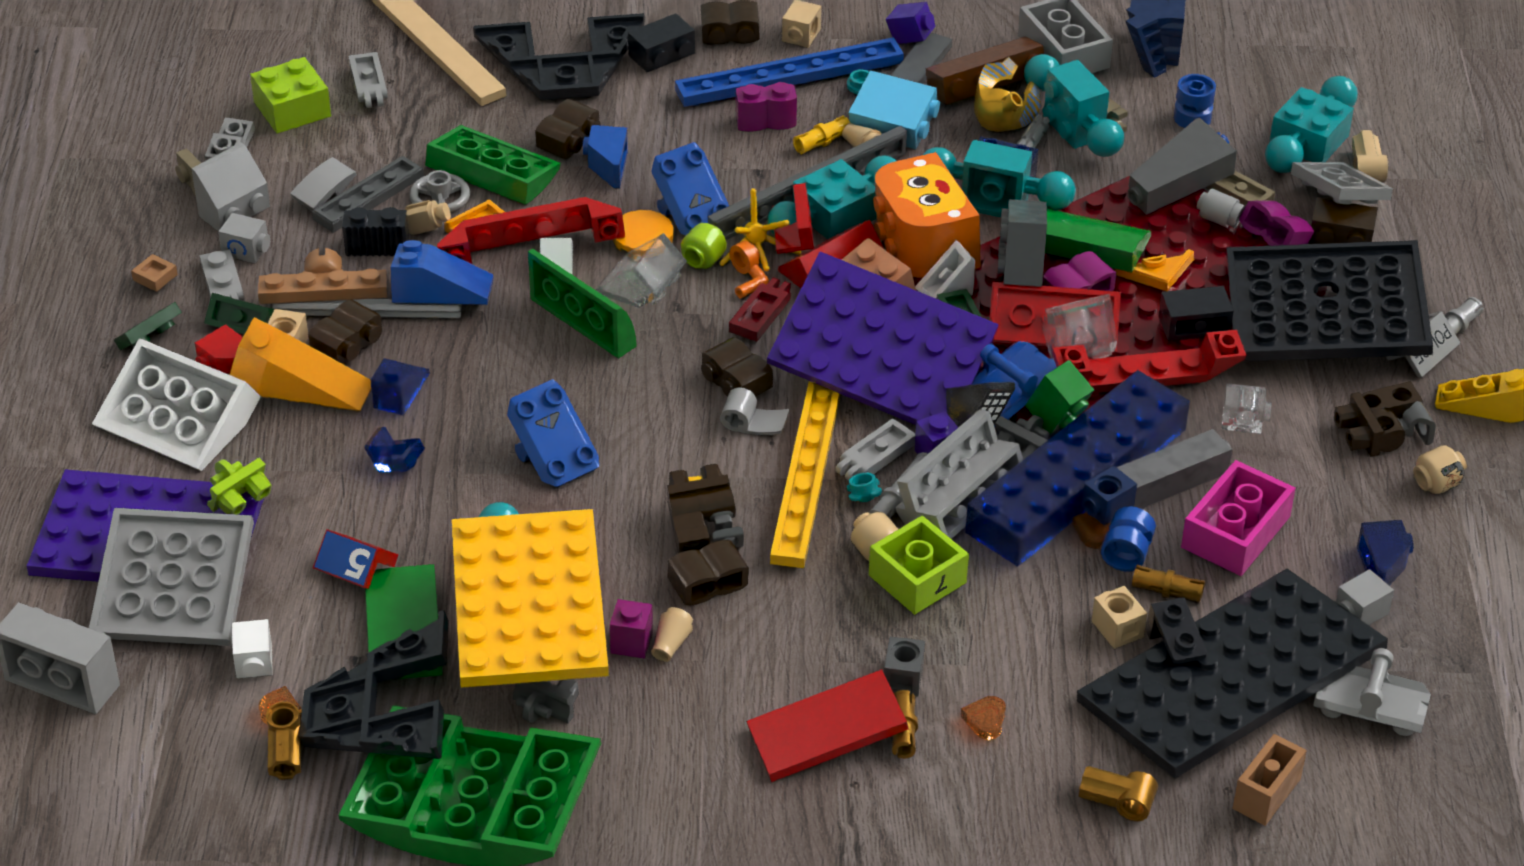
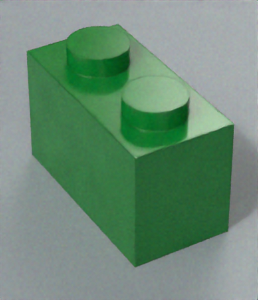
M1068 360L1044 376L1025 407L1033 416L1038 415L1043 418V428L1049 432V436L1059 429L1065 432L1078 422L1079 419L1076 416L1089 406L1087 400L1094 392V388L1073 363Z

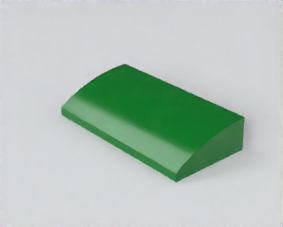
M459 125L428 143L425 166L457 175L468 183L525 205L546 188L559 171L561 164L463 125Z
M1047 208L1045 253L1072 259L1075 255L1092 251L1110 268L1132 273L1151 237L1152 231Z
M533 248L528 251L530 299L618 359L637 347L633 323L622 307Z

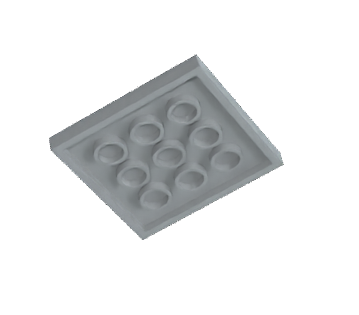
M114 508L89 629L100 630L110 636L111 639L231 646L232 623L236 622L254 525L252 515Z

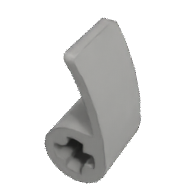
M738 387L729 392L720 415V421L723 426L732 431L754 435H776L782 433L789 409H756L757 399L755 395L748 389Z

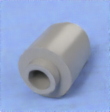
M1212 188L1208 193H1202L1197 203V209L1200 210L1199 216L1225 228L1229 226L1236 228L1240 222L1239 219L1245 209V205L1240 204L1239 199Z

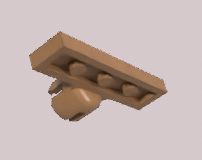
M317 248L305 258L304 271L302 273L284 275L272 273L259 276V304L387 298L386 269L343 271L342 259L334 250L325 248V255L319 256V248Z

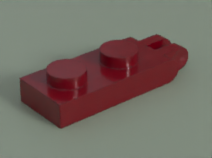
M774 277L768 284L760 283L729 321V332L757 342L790 301L791 283L784 281L780 285V279Z

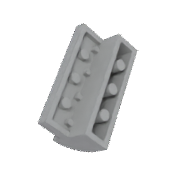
M979 409L897 480L903 500L895 507L899 517L907 525L923 515L952 539L1027 472L1019 443L998 440L990 411Z

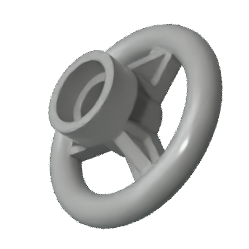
M437 170L418 179L412 185L409 196L412 204L423 202L419 198V193L430 195L432 199L440 204L445 202L449 194L461 190L460 197L454 202L447 204L451 213L462 208L467 203L470 197V188L461 177L446 171Z

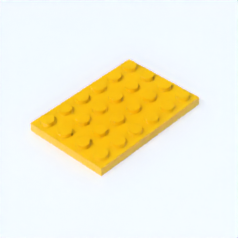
M593 509L452 519L461 688L609 676Z

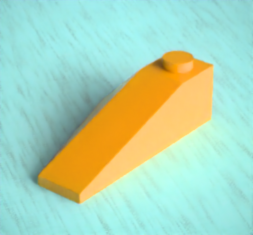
M255 317L238 345L230 372L231 376L247 382L263 398H277L290 402L318 404L325 407L359 412L375 385L373 380Z

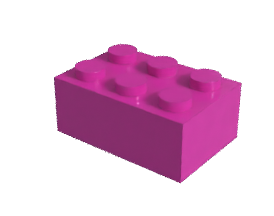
M1235 460L1185 518L1181 548L1242 576L1290 518L1296 488Z

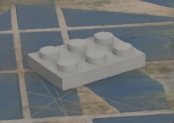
M1292 162L1290 174L1301 179L1302 184L1317 188L1318 193L1334 197L1333 201L1336 203L1352 204V200H1359L1366 204H1377L1378 200H1391L1393 188L1344 162Z

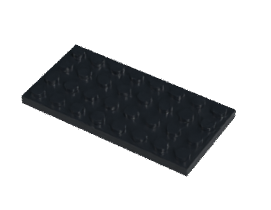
M1286 568L1195 622L1207 650L1205 659L1173 664L1164 641H1161L1077 690V702L1176 779L1351 672L1356 666L1359 667L1369 661L1374 650L1378 648L1387 649L1388 638Z

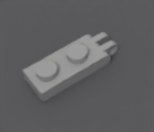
M378 53L350 55L349 66L358 102H364L366 108H372V100H376L378 107L384 106L383 99L388 98Z
M231 250L214 251L199 255L210 298L212 293L245 301Z
M892 418L846 450L841 455L835 472L841 476L845 475V479L848 481L852 476L859 473L875 474L915 445V433Z

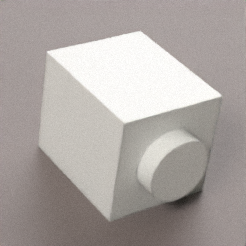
M268 619L233 622L232 644L236 677L246 678L273 675L272 641Z

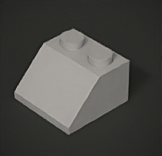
M242 142L191 168L198 215L217 231L220 230L231 213L252 217L270 207L267 182L246 145Z

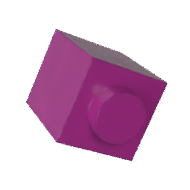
M617 599L609 624L610 653L645 659L653 635L652 604Z

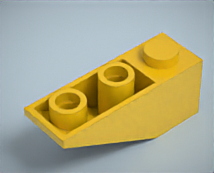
M1514 369L1503 373L1438 384L1435 407L1436 409L1508 423L1524 421V369Z

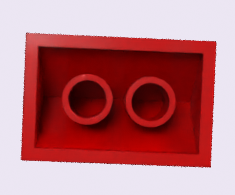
M867 220L838 233L818 244L814 249H809L778 266V272L799 288H802L820 251L842 260L867 238L883 249L884 247L871 221Z

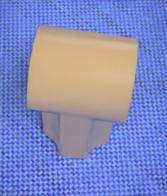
M1361 130L1359 134L1352 138L1353 168L1380 182H1385L1388 173L1387 155H1382L1378 136H1375L1371 130Z

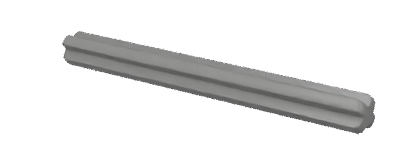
M391 298L353 299L380 314L381 317L458 319L462 314V304L392 303ZM347 300L272 303V309L306 313V316L330 317L334 310Z

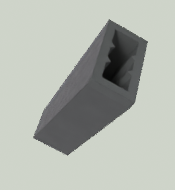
M1199 117L1130 174L1128 198L1133 205L1139 207L1147 215L1234 174L1237 151Z

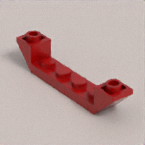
M582 197L463 220L437 243V248L472 264L470 252L591 229L594 241L597 243L625 237L621 208Z
M1237 330L1207 332L1201 347L1198 349L1096 359L1088 358L1084 345L1053 347L1051 351L1056 367L1070 360L1094 388L1093 393L1207 382L1245 360L1247 356Z

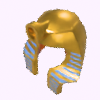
M1009 57L1003 62L985 64L977 84L974 112L981 126L990 131L1002 132L1019 129L1031 123L1035 116L1039 115L1040 94L1042 90L1033 81L1029 82L1025 89L1024 101L1016 92L1012 91L1010 93L1000 88H992L1001 80L1012 79L1018 66Z

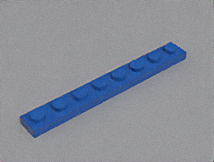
M893 37L675 80V91L684 107L695 106L701 103L736 97V89L748 84L763 87L778 82L793 85L805 84L811 81L851 74L859 69L871 70L901 64L904 60V53Z

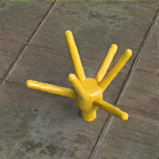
M752 188L750 190L751 222H748L745 227H736L735 232L744 235L741 241H748L755 245L759 251L763 269L765 272H768L770 268L761 243L767 241L776 245L775 238L767 235V231L788 226L790 222L789 220H783L766 225L757 222L756 189ZM795 251L792 253L800 255L801 251ZM729 253L720 260V266H724L731 260Z

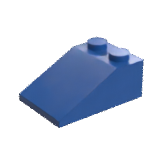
M409 240L403 244H398L391 264L392 303L488 304L494 281L493 274L431 244H422L416 240Z

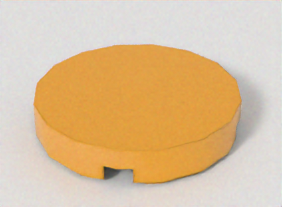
M636 210L623 215L625 237L612 239L616 248L620 251L621 248L626 250L627 255L651 257L664 252L666 246L669 245L670 247L673 243L674 227L670 219L662 213L652 210Z

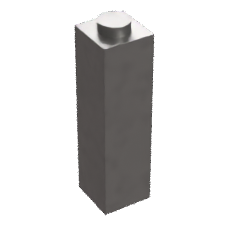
M1211 429L1117 468L1137 483L1134 507L1142 509L1222 476L1230 467L1232 448L1214 429Z

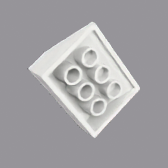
M139 338L92 424L102 430L202 471L247 424L261 396L243 380Z

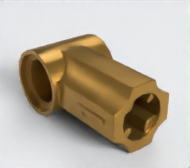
M282 701L270 706L266 712L268 724L269 776H275L279 780L293 779L296 774L301 773V740L299 738L301 720L298 708L290 702Z
M1088 766L1085 768L1078 797L1116 807L1121 816L1130 821L1138 822L1147 819L1158 790V783L1154 777L1145 772L1135 771L1127 776Z

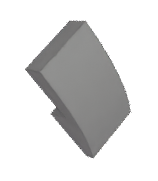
M225 117L219 134L213 133L205 159L208 160L240 142L247 147L255 131L254 122Z
M332 157L309 173L290 194L295 201L313 211L325 204L333 194L336 196L341 194L357 174L354 170Z

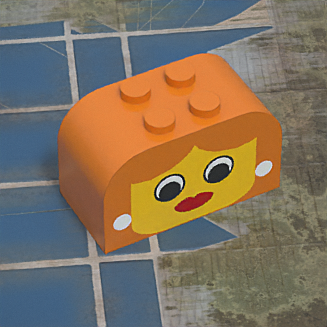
M936 152L891 162L876 172V196L873 198L877 215V222L874 225L875 231L880 241L884 242L886 251L911 268L913 277L923 278L956 240L975 259V269L981 268L980 215Z

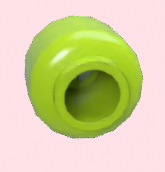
M700 223L694 226L681 242L683 259L694 268L708 269L712 267L727 249V242L722 231L709 223Z

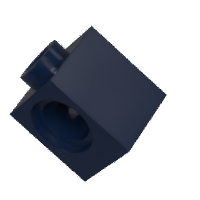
M1113 465L1084 482L1081 508L1105 526L1111 522L1114 513L1118 509L1129 506L1134 507L1137 483Z

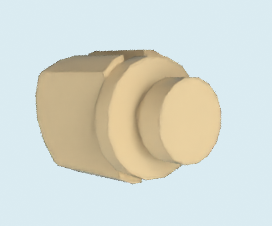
M427 200L405 207V210H407L408 229L411 235L436 230L442 226L443 221H448L451 217L450 209L445 202L438 204L435 200Z

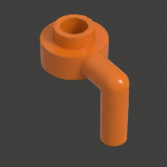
M741 241L733 245L729 252L733 266L741 274L749 273L753 278L735 288L737 297L742 299L752 294L760 283L768 284L769 279L759 267L760 254L753 244L748 241Z

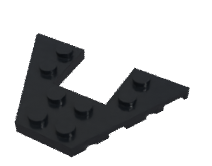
M644 13L587 17L591 45L590 52L535 56L530 22L473 26L474 37L540 100H557L572 97L586 98L588 96H599L628 51V32L644 26Z
M445 611L438 612L439 619L416 632L409 629L402 633L399 638L388 641L367 653V661L347 672L346 668L343 667L326 680L319 681L305 689L299 738L303 746L432 759L442 758L444 709L440 700L375 716L379 682L390 679L397 680L406 675L425 670L431 671L440 666L447 665L449 620Z

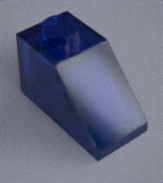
M384 358L370 379L373 408L404 416L429 376V369Z
M1402 520L1361 523L1357 549L1365 571L1370 569L1390 586L1406 568L1408 556L1413 553L1414 543L1411 533L1406 532Z

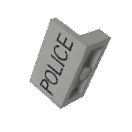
M1442 311L1429 314L1433 355L1387 356L1388 361L1406 357L1416 376L1420 378L1460 344V341Z

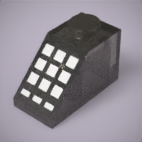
M989 382L946 388L947 414L960 427L979 409L990 411L993 424L995 425L1015 390V382Z

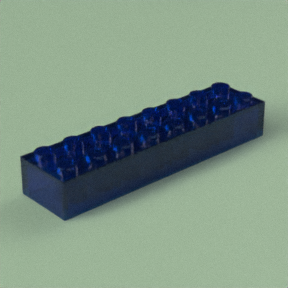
M1137 370L969 502L967 505L965 533L1018 567L1085 512L1081 508L1084 482L1113 465L1117 468L1162 450L1184 432L1187 425L1190 401Z

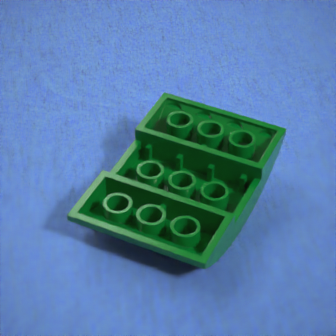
M392 706L390 712L401 710L406 707ZM444 714L442 758L432 759L369 753L338 815L339 820L353 829L389 846L415 855L469 866H518L540 862L554 857L601 746V738L531 727L527 736L465 727L463 726L461 716Z

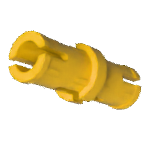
M842 115L828 123L814 125L812 130L793 138L795 150L802 155L821 145L823 147L830 145L832 140L843 136L842 133L845 126L850 124L849 119Z

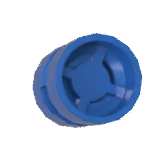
M1188 74L1179 79L1173 117L1179 126L1186 128L1199 117L1208 125L1211 123L1216 84L1210 77L1201 74Z
M1129 506L1118 509L1113 515L1109 531L1101 547L1103 560L1114 569L1124 572L1135 571L1136 565L1142 566L1156 530L1154 518L1141 508Z

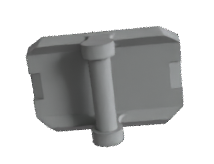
M1378 648L1372 653L1371 669L1356 666L1351 672L1316 693L1313 706L1321 708V712L1330 718H1337L1342 714L1393 726V730L1397 734L1409 736L1414 732L1422 733L1431 694L1422 682L1390 675L1388 669L1392 666L1393 654L1385 648Z

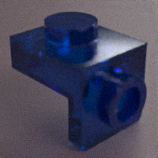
M378 427L364 446L379 473L408 471L416 465L417 459L425 450L420 438L394 441L386 427Z

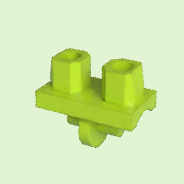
M260 457L244 467L239 461L232 465L224 459L216 462V475L210 478L213 485L210 488L212 499L207 502V506L213 512L220 508L226 514L238 515L245 509L247 503L241 494L247 491L255 501H260L268 496L272 485L264 475L266 464Z

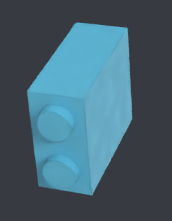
M870 70L848 112L849 121L855 125L878 130L881 134L902 126L907 130L906 147L917 149L921 139H925L928 135L931 119L936 118L938 115L940 101L937 100L936 87Z

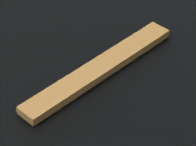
M371 0L479 105L484 106L506 97V88L413 0Z

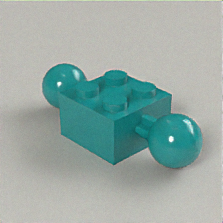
M1039 54L1032 57L1024 68L1025 81L1027 84L1033 81L1042 92H1045V103L1042 109L1043 117L1047 116L1049 118V123L1058 131L1060 136L1074 149L1087 145L1091 152L1100 157H1109L1118 153L1124 144L1125 136L1122 127L1116 121L1107 119L1110 93L1107 88L1079 60L1060 65L1055 58L1047 54Z
M1333 76L1323 83L1320 94L1300 87L1273 116L1270 141L1265 149V159L1268 166L1278 173L1291 172L1292 162H1302L1303 159L1311 162H1326L1349 137L1354 111L1353 106L1358 98V90L1355 83L1345 76Z
M973 140L963 163L957 162L955 156L949 150L942 147L931 148L923 154L935 152L938 154L953 178L962 180V191L978 213L1001 217L1002 208L1008 209L1009 199L1028 200V194L1037 195L1039 201L1046 202L1048 209L1062 210L1073 202L1076 195L1074 181L1064 172L1052 171L1045 174L1041 179L1030 177L1032 151Z
M886 155L875 157L867 164L862 176L844 160L840 159L793 181V185L806 183L812 227L828 240L852 226L867 220L871 222L876 220L877 215L873 204V198L876 196L875 174L884 165L897 160ZM794 188L793 202L782 201L773 206L768 214V224L783 220H789V225L797 222ZM770 230L771 233L775 236L774 230Z

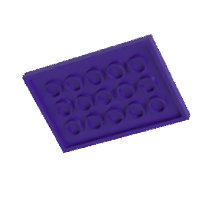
M820 251L767 357V363L916 425L918 420L946 411L955 422L983 363L980 353L986 345L992 343L999 324Z
M65 469L26 565L28 575L99 582L114 508L226 513L220 508L213 512L207 506V502L212 499L210 488L213 485L211 482ZM246 491L241 494L242 498L247 502L246 507L238 515H252L254 521L253 534L264 498L260 501H255Z

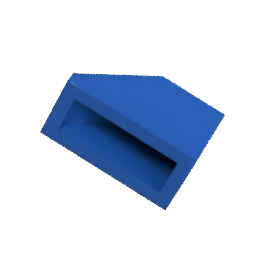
M592 125L589 137H584L583 155H588V167L613 188L620 189L628 154L627 128Z

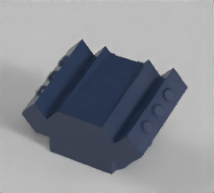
M1131 0L1130 8L1126 9L1129 16L1126 24L1142 68L1154 78L1165 73L1167 65L1178 66L1186 0Z

